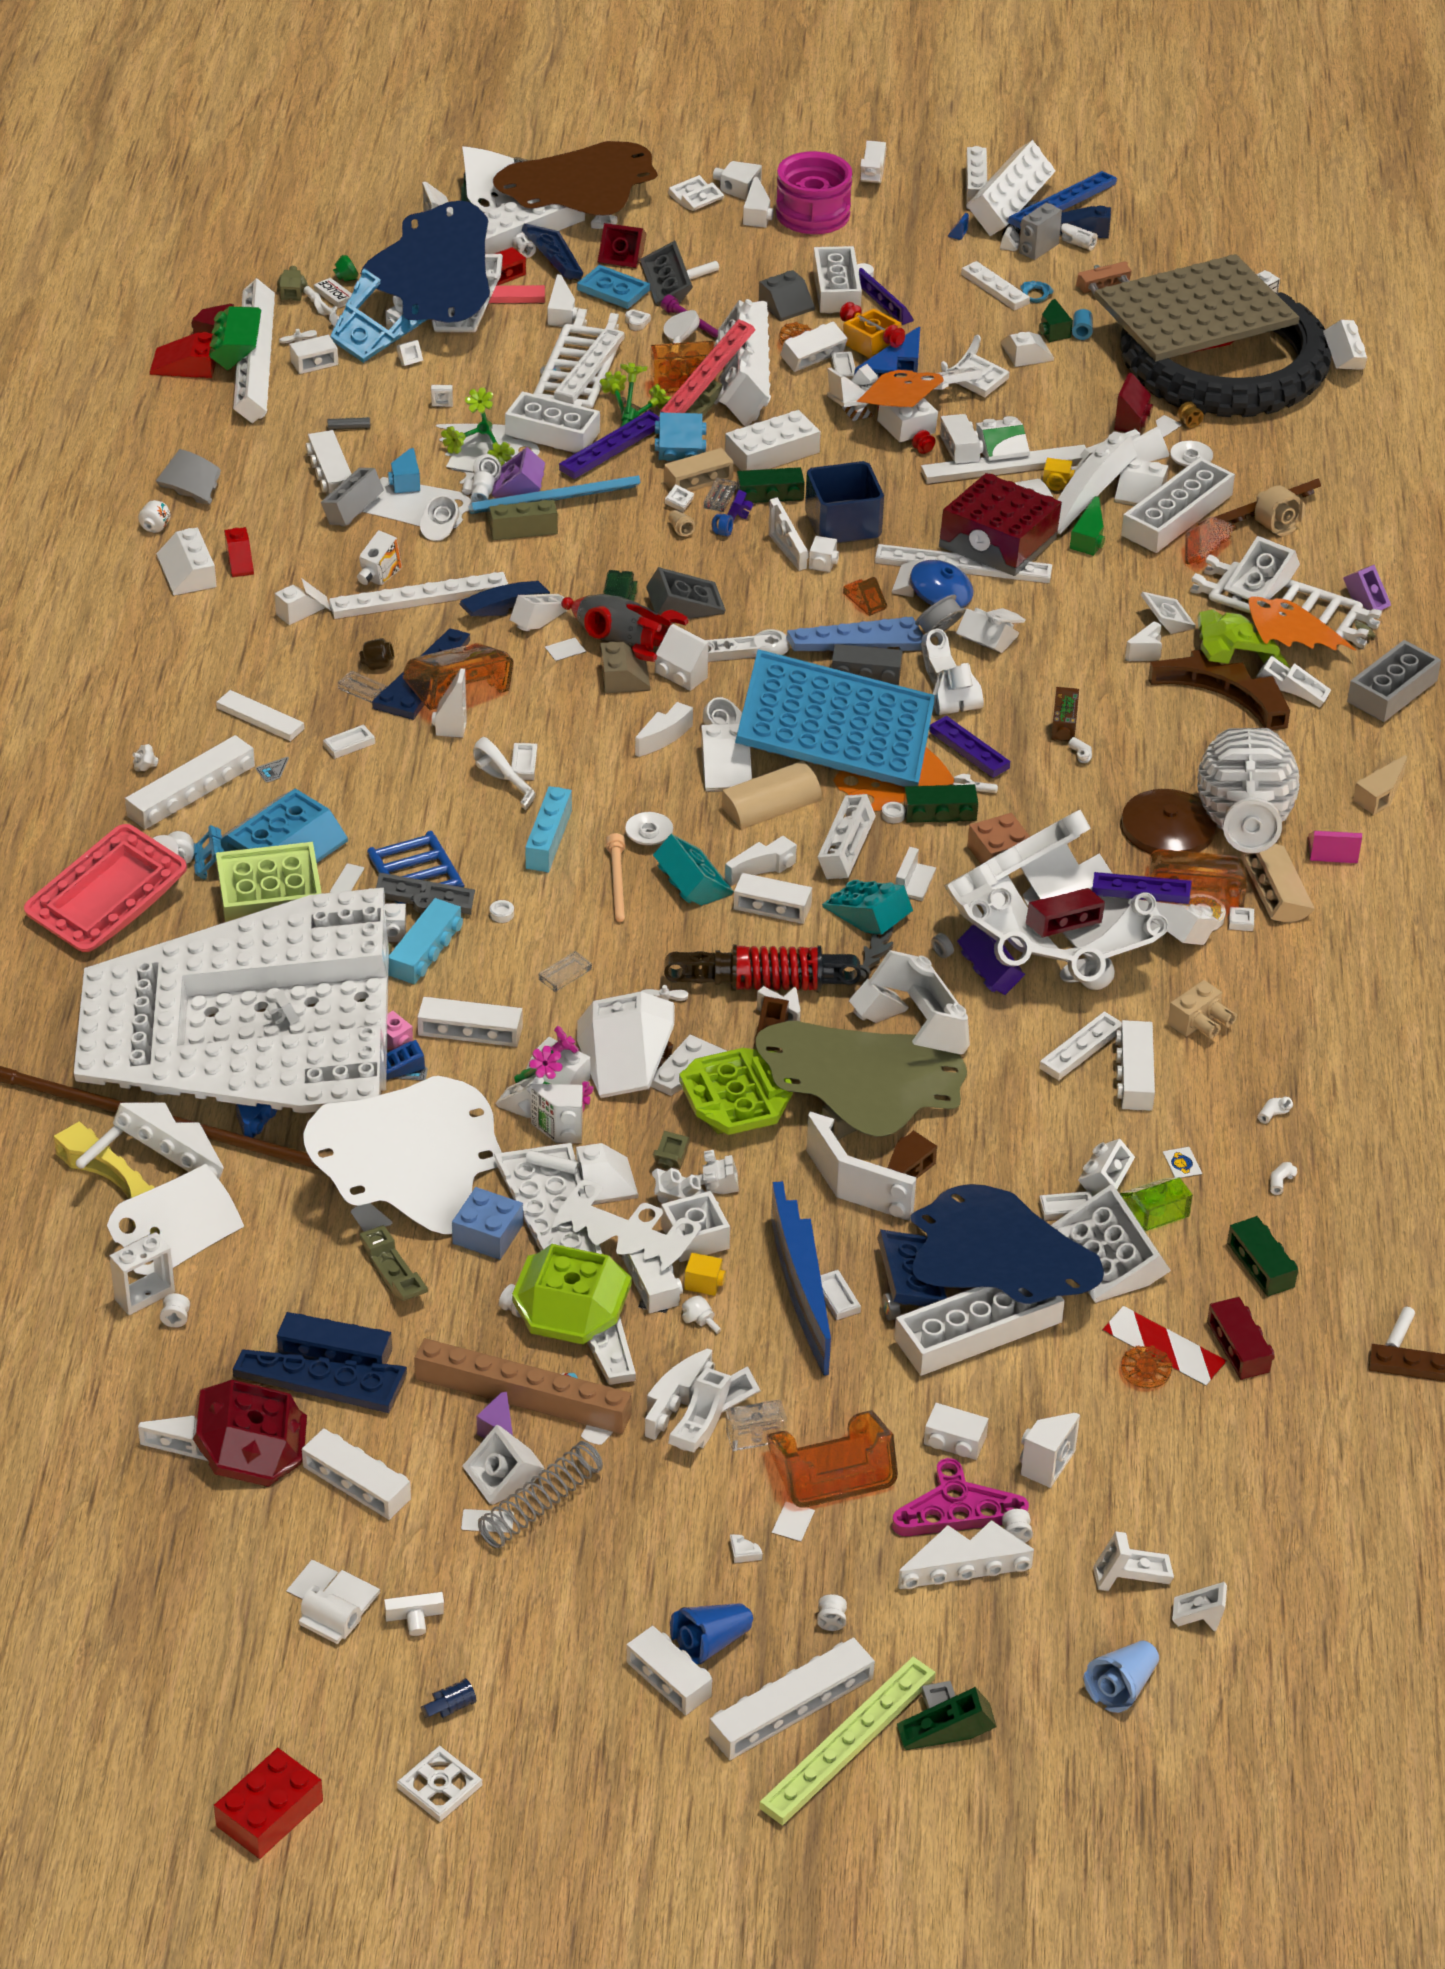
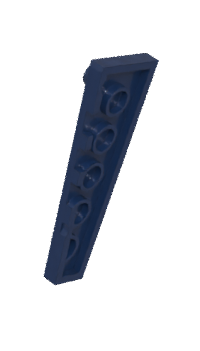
M449 628L389 686L380 692L372 701V709L414 720L469 644L470 633Z
M242 1349L232 1369L234 1377L385 1413L390 1412L407 1375V1367L400 1365L372 1363V1366L357 1365V1361L346 1360L345 1363L330 1362V1358L319 1357V1360L304 1359L303 1355H283L281 1353Z

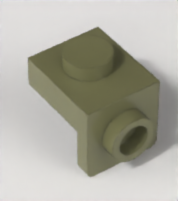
M664 1131L658 1150L653 1152L656 1163L665 1169L673 1167L681 1169L690 1142L689 1137Z

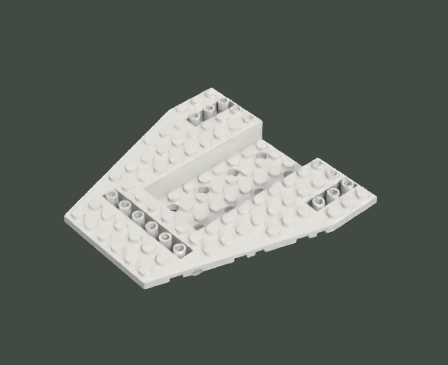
M384 888L308 895L84 968L74 1065L75 1080L105 1085L106 1082L117 1083L121 1088L128 1089L131 1086H139L142 1091L153 1092L157 1095L171 1094L180 1096L181 1093L195 1094V1098L206 1099V1096L216 1097L217 1101L256 1106L257 1103L271 1105L272 1109L277 1110L288 1107L293 1108V1112L299 1113L317 1112L321 1106L327 1103L356 1101L381 1095V1091L386 1090L389 969ZM281 989L300 1019L292 1025L287 1017H285L283 1022L275 1024L272 1016L278 1012L270 1015L266 1008L271 1003H278L274 993ZM360 999H366L363 1002H357ZM310 1004H316L313 1007H307ZM260 1009H266L263 1012H257ZM211 1014H216L214 1017H208Z

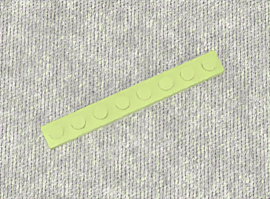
M915 1657L908 1660L760 1801V1809L783 1826L922 1692V1686L930 1685L935 1680L936 1672Z

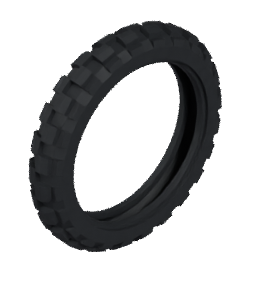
M1282 292L1276 294L1299 316V324L1273 330V332L1285 338L1293 346L1298 357L1285 368L1270 374L1244 378L1220 377L1188 369L1169 358L1155 361L1124 328L1121 331L1120 342L1122 358L1126 367L1130 368V372L1134 374L1150 393L1159 399L1164 397L1169 404L1179 408L1186 402H1192L1204 415L1206 413L1217 414L1218 417H1231L1232 415L1253 417L1263 412L1271 414L1278 412L1284 407L1289 408L1299 403L1308 395H1311L1326 378L1332 355L1323 332L1325 328L1319 319L1300 302L1295 303L1292 297Z

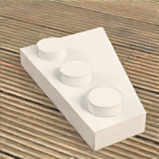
M689 1035L656 1071L650 1087L672 1096L683 1089L679 1082V1074L695 1058L726 1052V1050L693 1035Z

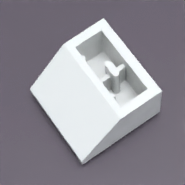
M975 608L974 611L966 609L956 632L961 637L1000 653H1003L1018 637L1019 632L1013 629V624L1002 622L1001 625H997L988 620L989 617L986 615V611Z

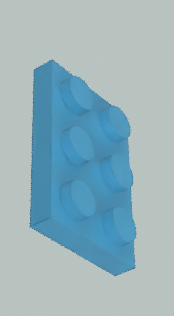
M598 265L577 283V290L629 309L650 291V283Z

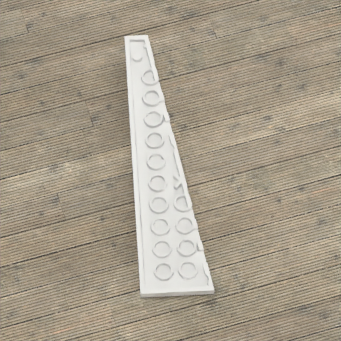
M571 1143L494 1154L495 1163L514 1200L523 1203V1218L540 1251L550 1244H556L602 1254L600 1244H593L588 1237L587 1227L574 1232L572 1221L552 1228L559 1208L577 1184L582 1181L579 1169L575 1175L526 1162L528 1150L576 1161ZM581 1187L578 1191V1195L581 1198H587L584 1187ZM619 1316L615 1325L604 1332L594 1335L593 1339L587 1342L609 1385L636 1381L635 1369Z

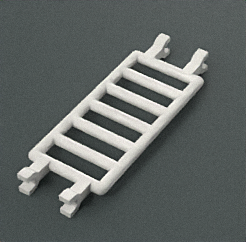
M579 308L574 324H565L533 394L558 400L554 398V395L543 394L544 390L556 391L560 385L559 383L548 382L549 378L564 380L569 372L553 370L554 366L573 369L578 361L558 359L559 355L582 358L586 353V350L563 347L564 344L590 347L595 341L593 339L568 336L569 332L599 336L604 330L586 327L587 320H585L587 309ZM610 314L607 328L618 330L619 324H617L619 314ZM618 347L598 371L597 377L594 376L589 383L593 384V387H586L580 394L588 396V399H576L574 403L570 404L590 409L594 406L602 387L600 380L606 378L605 373L609 371Z
M1209 555L1205 563L1212 566L1208 565L1204 573L1208 575L1215 573L1222 575L1221 579L1216 584L1207 581L1202 575L1195 573L1192 577V582L1197 584H1193L1190 592L1209 594L1211 601L1251 614L1249 604L1242 602V597L1235 594L1232 598L1221 595L1225 585L1240 563L1233 562L1229 565L1220 562L1217 557ZM1291 579L1284 586L1289 588V590L1282 599L1292 601L1298 591L1310 595L1302 606L1308 612L1318 598L1330 601L1319 618L1325 624H1327L1339 605L1351 608L1336 630V633L1343 639L1352 641L1359 648L1364 649L1367 645V640L1362 638L1367 637L1369 630L1350 628L1353 621L1357 619L1366 622L1369 627L1376 630L1380 625V621L1374 618L1379 619L1382 615L1381 610L1372 609L1370 611L1364 609L1361 602ZM1281 603L1280 605L1286 609L1289 604Z

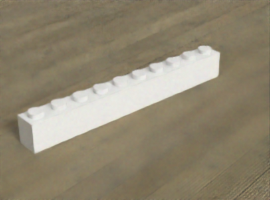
M257 278L243 290L241 306L259 307L262 310L256 348L237 363L233 406L235 411L252 424L258 418H263L267 413L275 292Z

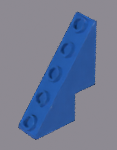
M920 327L906 334L904 342L899 347L894 348L890 345L857 366L854 376L859 368L866 364L876 373L878 378L882 374L896 370L918 372Z

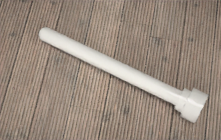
M113 1126L76 1160V1166L80 1169L84 1168L113 1142L123 1130Z

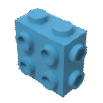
M660 412L659 421H655V434H659V438H655V451H659V460H680L706 452V440H702V435H706V422H702V414Z

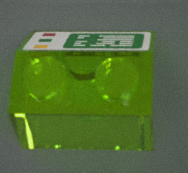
M1180 1177L1163 1178L1120 1193L1144 1231L1190 1216L1193 1194Z

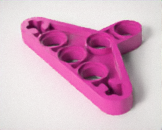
M945 1458L937 1464L936 1479L938 1487L896 1510L893 1514L892 1528L900 1536H916L940 1533L947 1525L956 1531L983 1528L991 1520L998 1525H1003L1002 1516L1007 1511L1016 1507L1028 1512L1029 1503L1023 1496L966 1482L960 1462L952 1458ZM948 1468L953 1469L956 1474L947 1476L941 1471ZM957 1490L962 1495L956 1498L949 1496L947 1492ZM1000 1504H1003V1513H1001ZM989 1508L994 1510L996 1514L986 1516L981 1513V1510ZM964 1512L968 1517L966 1519H957L953 1514ZM917 1514H920V1523H918ZM935 1515L940 1518V1521L931 1523L926 1520V1517Z

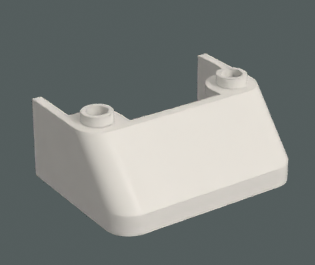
M889 950L869 982L874 985L908 992L926 1017V1022L912 1040L913 1044L956 1054H964L970 1046L966 1009L954 998L931 966L932 963L928 958L921 955L918 957Z

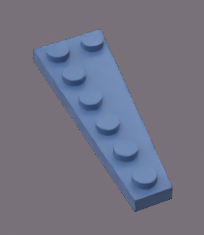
M902 617L787 630L786 638L793 651H834L835 644L887 649V647H899V650L922 651L923 633L919 626L915 625L913 617Z

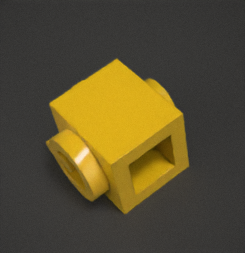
M1047 458L1043 482L1049 489L1054 491L1064 490L1075 474V470H1072V461Z

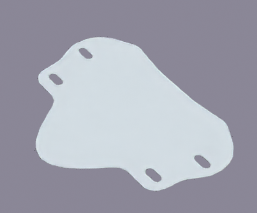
M432 1076L410 1087L362 1100L327 1103L321 1106L312 1116L303 1133L304 1145L309 1157L332 1179L340 1194L348 1203L360 1206L379 1200L387 1201L415 1222L441 1234H452V1221L472 1193L474 1176L479 1172L497 1168L494 1154L502 1153L494 1134L493 1112L486 1098L475 1087L463 1081L442 1076ZM481 1108L484 1111V1114L481 1116L471 1117L469 1115V1111ZM328 1148L333 1150V1155L321 1158L318 1155L320 1150ZM490 1150L493 1153V1156L487 1159H480L478 1157V1153ZM363 1186L365 1192L353 1195L350 1193V1188Z

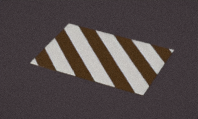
M841 406L852 421L873 417V414L866 406L859 410H854V406Z

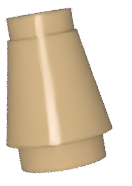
M677 510L670 512L668 519L675 532L679 536H690L695 530L693 518Z

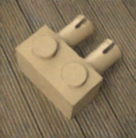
M1203 980L1170 1003L1168 1025L1185 1037L1199 1029L1209 1038H1213L1219 1033L1220 1025L1212 1021V1019L1215 1017L1224 1023L1225 1026L1230 1027V1024L1232 1025L1236 1021L1237 1014L1222 1005L1223 992Z

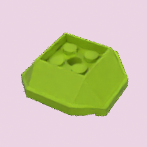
M739 1048L695 1058L679 1074V1082L695 1115L707 1122L717 1134L726 1133L731 1135L777 1124L793 1092L783 1090L775 1084L770 1066L756 1049ZM784 1078V1082L792 1084L790 1078Z
M550 1244L539 1253L527 1256L512 1293V1301L531 1334L583 1345L593 1339L594 1335L604 1332L617 1323L632 1285V1277L608 1255Z

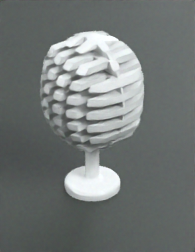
M1229 728L1216 736L1217 738L1210 743L1202 757L1197 775L1198 793L1207 814L1218 824L1217 826L1220 829L1224 830V835L1231 846L1245 853H1259L1272 847L1281 835L1282 822L1290 814L1298 797L1300 786L1299 770L1291 750L1279 738L1280 736L1268 728Z

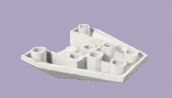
M636 992L593 1001L577 1021V1042L581 1052L590 1056V1074L600 1098L650 1088L674 1027L675 1005L673 1002L644 992Z

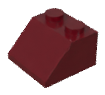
M1128 373L1118 394L1115 431L1127 433L1136 429L1140 433L1141 429L1147 425L1148 416L1150 417L1152 414L1153 404H1150L1151 395L1133 373Z

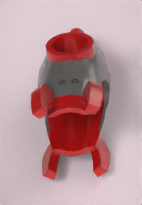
M597 594L581 597L575 601L570 597H565L561 601L562 607L566 610H572L575 618L590 636L607 643L624 642L633 649L636 658L644 661L655 662L657 655L651 652L653 651V646L660 647L672 623L685 626L689 623L685 615L675 610H667L659 615L635 601L619 596Z

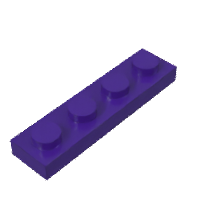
M947 715L930 724L929 732L992 778L1010 769L1011 761Z
M1094 872L1092 891L1098 896L1132 899L1135 895L1141 893H1150L1156 901L1189 904L1192 881Z

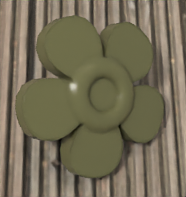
M1358 620L1354 622L1357 629L1369 630L1368 637H1376V634L1369 626Z

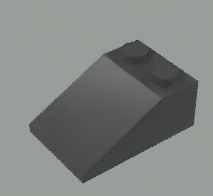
M658 567L646 586L654 611L659 615L667 610H675L690 619L720 615L726 611L716 583L713 581Z

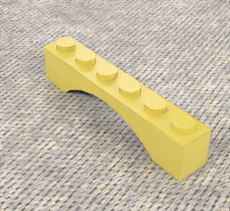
M79 1121L54 1135L56 1155L70 1168L80 1169L76 1166V1160L99 1139L92 1129H87ZM109 1145L81 1169L97 1173L111 1180L121 1188L128 1199L155 1188L153 1185H148L138 1171H133L121 1156L118 1157L113 1153ZM157 1227L150 1229V1234L160 1233Z

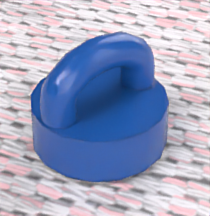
M716 514L711 524L714 533L721 536H729L733 530V517L727 514Z

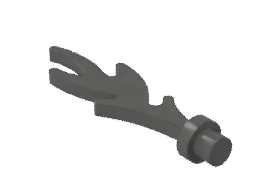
M893 926L881 938H878V934L872 935L871 949H868L867 946L863 947L865 960L863 965H860L861 977L858 982L868 979L871 974L870 968L879 964V957L884 956L893 948L892 941L887 943L893 934Z

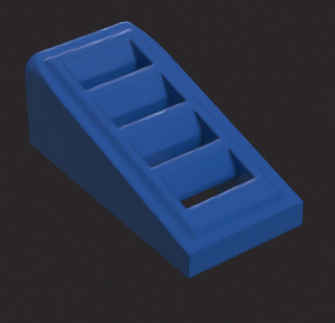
M417 1040L410 1041L387 1053L386 1080L425 1069L424 1054Z

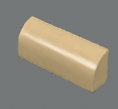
M804 761L722 790V809L741 830L822 800L818 779Z
M1274 844L1269 849L1259 853L1243 852L1241 858L1272 920L1296 922L1304 919L1314 911L1315 908L1284 846Z

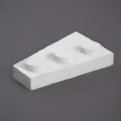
M778 497L770 499L768 535L799 571L807 569V559L809 558L807 548L804 546Z

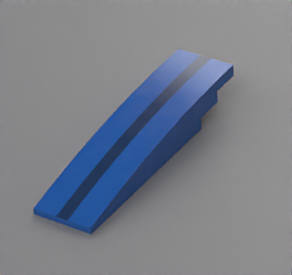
M783 1181L773 1182L771 1221L785 1282L811 1351L823 1375H829L831 1335L811 1218L800 1219L797 1200H786Z

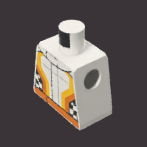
M380 530L377 531L359 557L362 571L357 575V579L360 583L367 585L371 581L375 584L383 585L402 568L396 537Z

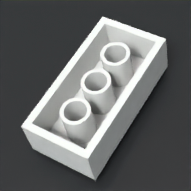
M854 246L814 247L813 272L820 313L831 314L840 312L841 307L847 302H853L861 307L862 290Z
M523 391L505 413V435L536 444L547 445L555 449L570 451L575 454L591 445L600 433V411Z
M799 410L791 411L790 413L725 433V452L741 471L771 469L820 453L821 431Z

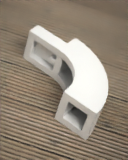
M707 1367L696 1379L689 1407L682 1420L670 1433L668 1444L693 1453L698 1447L704 1448L722 1413L732 1376Z

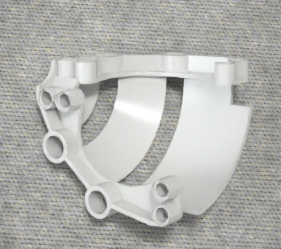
M1081 810L1066 816L945 885L947 892L962 916L996 940L994 953L1001 964L1015 967L1025 963L1030 958V955L1033 954L1068 962L1069 973L1075 980L1091 982L1100 978L1106 968L1105 958L1153 943L1167 932L1168 921L1159 914L1156 908V900L1150 893L1135 895L1130 904L1128 903L1130 899L1099 896L1105 901L1102 923L1063 932L1075 947L1071 949H1059L1048 936L1042 938L1025 923L1028 907L1022 900L1008 874L1021 868L1038 898L1044 899L1085 888L1092 890L1094 872L1112 873L1100 853L1078 864L1067 845L1069 842L1080 837L1082 833L1091 829ZM1140 898H1144L1148 902L1146 911H1142L1138 907V900ZM977 905H980L983 908V915L978 909ZM1152 920H1157L1160 923V926L1154 923ZM1006 939L1018 951L1023 952L1021 958L1017 961L1010 960L1004 955L1003 944ZM1081 954L1089 960L1097 962V969L1093 975L1084 976L1078 971L1077 960Z

